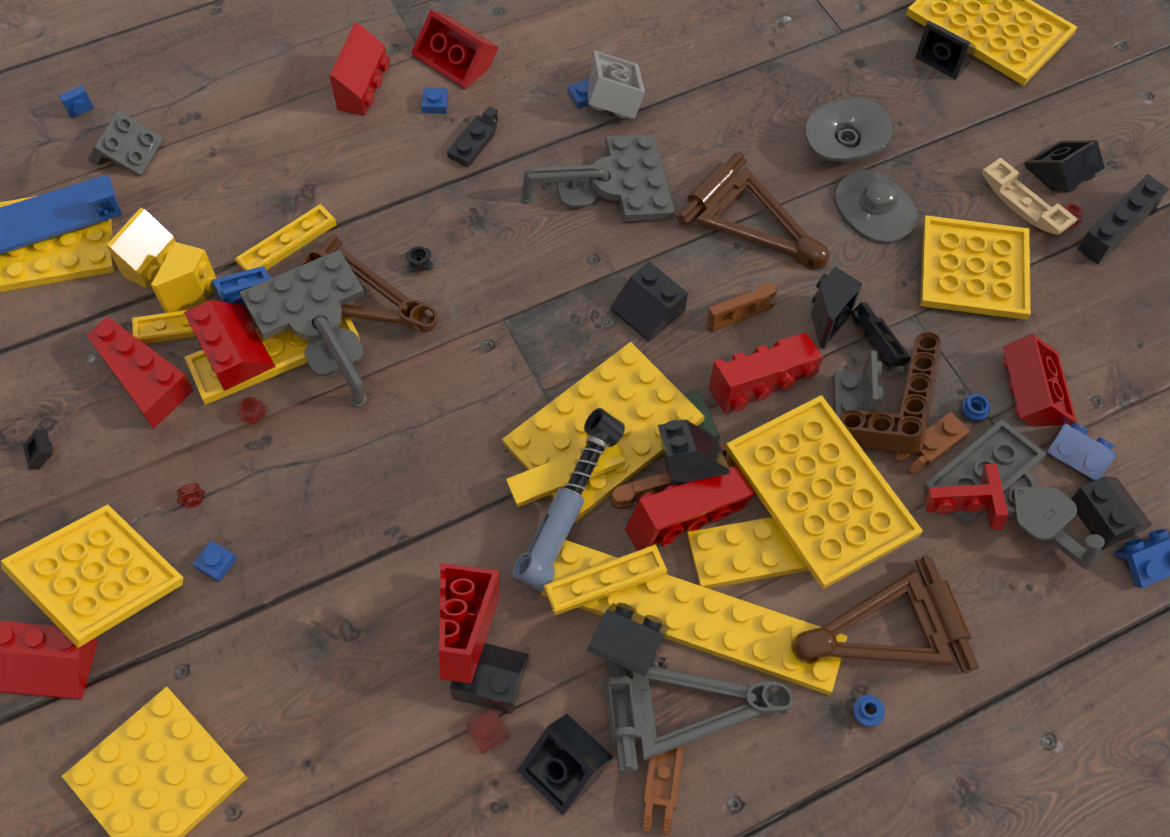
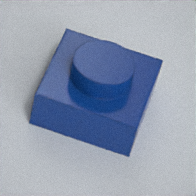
M589 78L567 86V93L578 109L589 105L587 97Z
M82 85L59 95L71 119L94 108Z
M423 88L422 113L447 114V88Z
M210 541L194 561L193 566L215 581L220 582L237 560V557L227 549Z

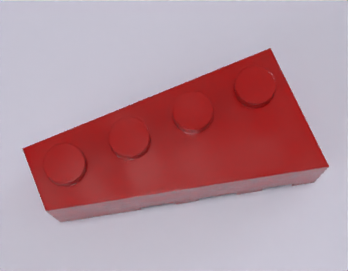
M108 316L87 334L100 357L153 429L194 391L183 372Z
M804 332L777 341L773 348H768L766 345L756 347L755 351L748 356H745L743 352L734 354L732 356L733 360L729 362H724L723 359L715 360L708 389L725 415L732 411L739 412L753 401L765 400L779 389L786 390L798 380L812 378L819 372L823 356L807 333Z
M738 466L729 468L730 474L691 481L680 486L677 484L671 485L660 493H647L640 497L625 527V531L636 550L639 551L658 543L665 547L673 543V539L682 532L699 530L707 524L709 519L712 523H715L745 509L755 493Z
M440 563V679L472 683L499 601V571Z

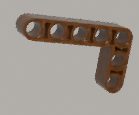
M923 332L915 339L900 414L850 409L841 414V422L861 448L906 454L917 453L923 448L940 363L941 341L937 334Z

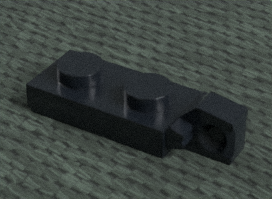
M489 106L483 112L482 117L476 116L448 149L447 157L470 167L495 136L496 122L499 120L498 110Z
M859 303L850 312L855 323L860 324L865 330L866 338L875 344L881 352L880 357L886 364L890 366H905L911 360L909 354L884 320L877 318L867 303Z

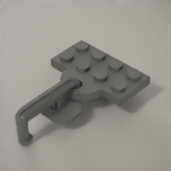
M654 134L606 136L605 147L608 156L600 158L594 165L534 167L524 173L521 200L524 203H531L535 200L536 194L533 192L534 183L556 182L560 201L568 207H588L600 196L610 201H619L624 222L673 219L675 214Z
M340 250L239 292L243 303L264 340L288 329L296 336L308 340L304 355L312 371L317 375L327 376L340 370L351 388V404L356 407L365 404L366 395L364 394L363 382L353 366L362 358L363 346L353 331L339 328L343 316L341 306L363 297L364 290Z
M1003 419L985 432L924 485L923 490L927 493L929 487L981 485L980 477L984 465L997 464L1008 510V518L1016 517L1018 526L1031 537L1040 541L1049 540L1085 569L1093 567L1105 543L1103 537L1093 534L1085 539L1087 546L1085 549L1062 530L1077 514L1075 503L1056 488L1038 487L1035 477L1030 472L1045 460L1047 453ZM986 510L979 512L952 511L951 513L966 526H969Z

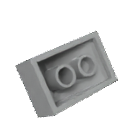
M594 50L587 92L588 104L598 111L608 110L614 112L620 118L626 119L630 117L635 119L645 95L639 65Z

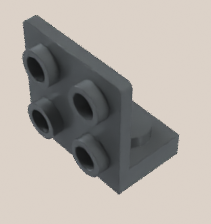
M118 110L94 146L88 160L98 165L102 158L106 160L109 158L135 175L141 176L163 141V137Z
M870 351L862 372L834 371L833 410L839 419L843 412L850 409L877 411V402H881L883 397V386L878 385V378H880L882 372V362L877 361V351Z

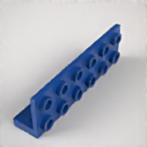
M106 174L0 207V254L123 215L110 176Z

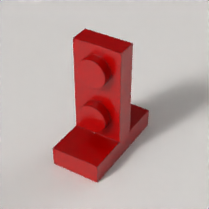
M997 464L984 465L980 477L981 485L929 487L925 501L927 512L947 514L952 511L979 512L986 510L990 529L1003 530L1008 517V510Z

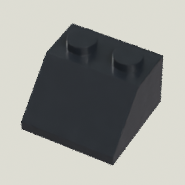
M928 21L915 58L956 80L970 64L977 46L947 29Z
M1097 140L1059 141L1024 162L1025 167L1050 190H1062L1063 193L1077 189V185L1083 181L1095 178V174L1105 168Z
M649 261L630 276L612 304L611 311L645 340L650 342L686 311L688 292Z
M834 267L828 275L824 273L816 285V288L819 290L812 299L814 307L811 316L819 346L823 349L850 317V312L854 310L863 284L837 267Z
M686 419L680 421L672 420L658 425L662 455L672 485L730 474L717 437Z
M1103 476L1080 487L1071 498L1077 507V515L1090 533L1103 537L1105 543L1102 550L1152 526L1117 477Z
M612 603L606 610L587 651L646 676L657 660L669 627L663 625V621L658 617L652 615L642 616L635 613V609L628 604Z
M485 643L472 683L452 681L450 686L452 698L513 714L529 654Z
M565 714L547 726L517 771L564 815L600 777L613 759V756L568 714Z

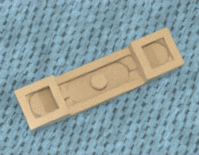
M999 158L983 169V176L997 196L1013 212L1033 226L1059 235L1076 223L1077 218L1060 204H1056L1053 207L1049 206L1018 181L1019 172L1002 158Z

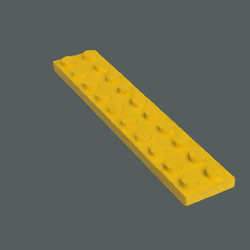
M565 540L553 565L555 573L552 582L617 559V557ZM667 574L577 607L603 617L612 603L628 604L635 609V613L642 616L652 615L661 619L663 625L669 627L665 637L668 640L829 696L833 691L841 662L839 657H830L822 662L806 664L794 656L791 648L793 639L799 633L821 628L820 626ZM543 590L541 592V595L547 597L545 591ZM843 634L836 636L837 642H846L848 636Z

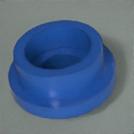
M973 394L964 399L961 409L968 419L981 421L989 415L990 404L985 396Z
M863 695L855 701L853 715L861 725L874 727L883 720L885 708L877 697ZM869 705L873 707L875 713L873 715L867 714L864 706Z

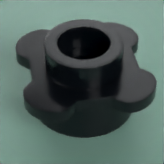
M415 246L406 252L405 256L409 262L407 265L408 271L430 270L433 267V263L430 261V249Z

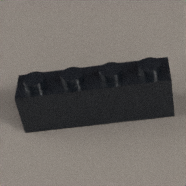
M1147 174L1088 230L1077 250L1099 265L1159 206L1169 188Z

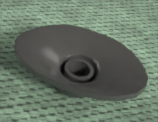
M849 98L828 103L813 112L806 123L805 138L809 148L822 159L840 162L851 161L873 155L884 149L891 141L893 127L887 111L878 103L868 99Z
M859 170L844 177L836 188L834 200L838 212L844 221L863 238L874 243L891 244L908 237L914 230L918 221L916 207L905 192L886 176L872 170Z

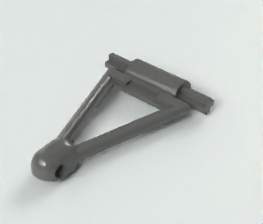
M606 660L608 679L603 684L610 742L616 746L619 773H625V775L638 772L635 748L637 742L641 743L642 758L645 761L755 717L782 715L791 708L793 702L790 690L784 684L776 681L759 682L750 686L652 666L646 676L631 671V679L626 676L624 667ZM649 681L746 700V704L657 738ZM779 687L776 690H770L771 688Z

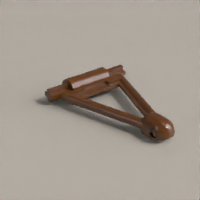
M735 152L725 164H718L687 198L688 203L675 216L679 220V224L688 225L698 213H702L697 220L698 224L791 254L797 262L808 269H821L829 262L830 255L827 247L814 238L809 237L747 167L738 176L735 175L747 162L742 152ZM748 187L794 238L795 243L719 218V216ZM808 259L812 260L815 265H811Z
M334 234L329 236L320 248H313L298 266L300 267L339 249L354 274L398 307L397 311L345 304L341 306L342 317L398 323L422 333L432 331L437 325V312L431 305L407 298L343 248H340L343 242ZM426 309L430 310L433 315L428 314Z
M928 555L914 562L925 587L922 586L917 572L913 570L825 626L799 633L791 643L794 656L806 664L822 662L830 657L952 666L954 665V659L949 649L951 647L961 673L967 674L979 669V665L968 642L971 639V634L947 580H941L932 557ZM904 593H907L929 648L837 642L836 636Z

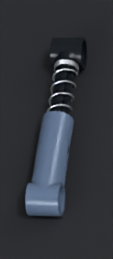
M602 408L595 409L586 419L584 431L587 433V445L580 450L582 455L579 460L575 461L576 467L573 472L569 473L570 479L568 483L564 484L563 488H558L527 552L517 559L513 567V577L538 592H542L544 585L551 583L555 573L553 565L585 500L581 494L583 490H587L585 486L589 478H593L591 473L594 467L598 466L596 463L600 455H604L603 452L607 447L616 445L624 434V423Z

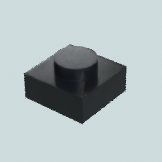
M35 429L23 444L28 469L40 470L53 454V446L49 441L47 430Z

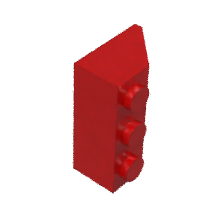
M430 10L411 54L460 86L468 88L489 69L499 46L446 13Z
M355 22L329 76L337 110L365 116L368 108L372 107L376 90L381 87L384 71L389 69L390 58L387 57L385 45L363 26Z
M209 300L184 312L224 391L276 367L242 304Z
M1033 333L1003 346L1005 354L1003 363L1010 375L1009 388L1016 399L1017 404L1014 406L1018 418L1033 427L1063 426L1065 423L1071 425L1072 422L1077 424L1058 351Z
M0 621V693L82 700L98 640L94 638L78 648L57 626Z

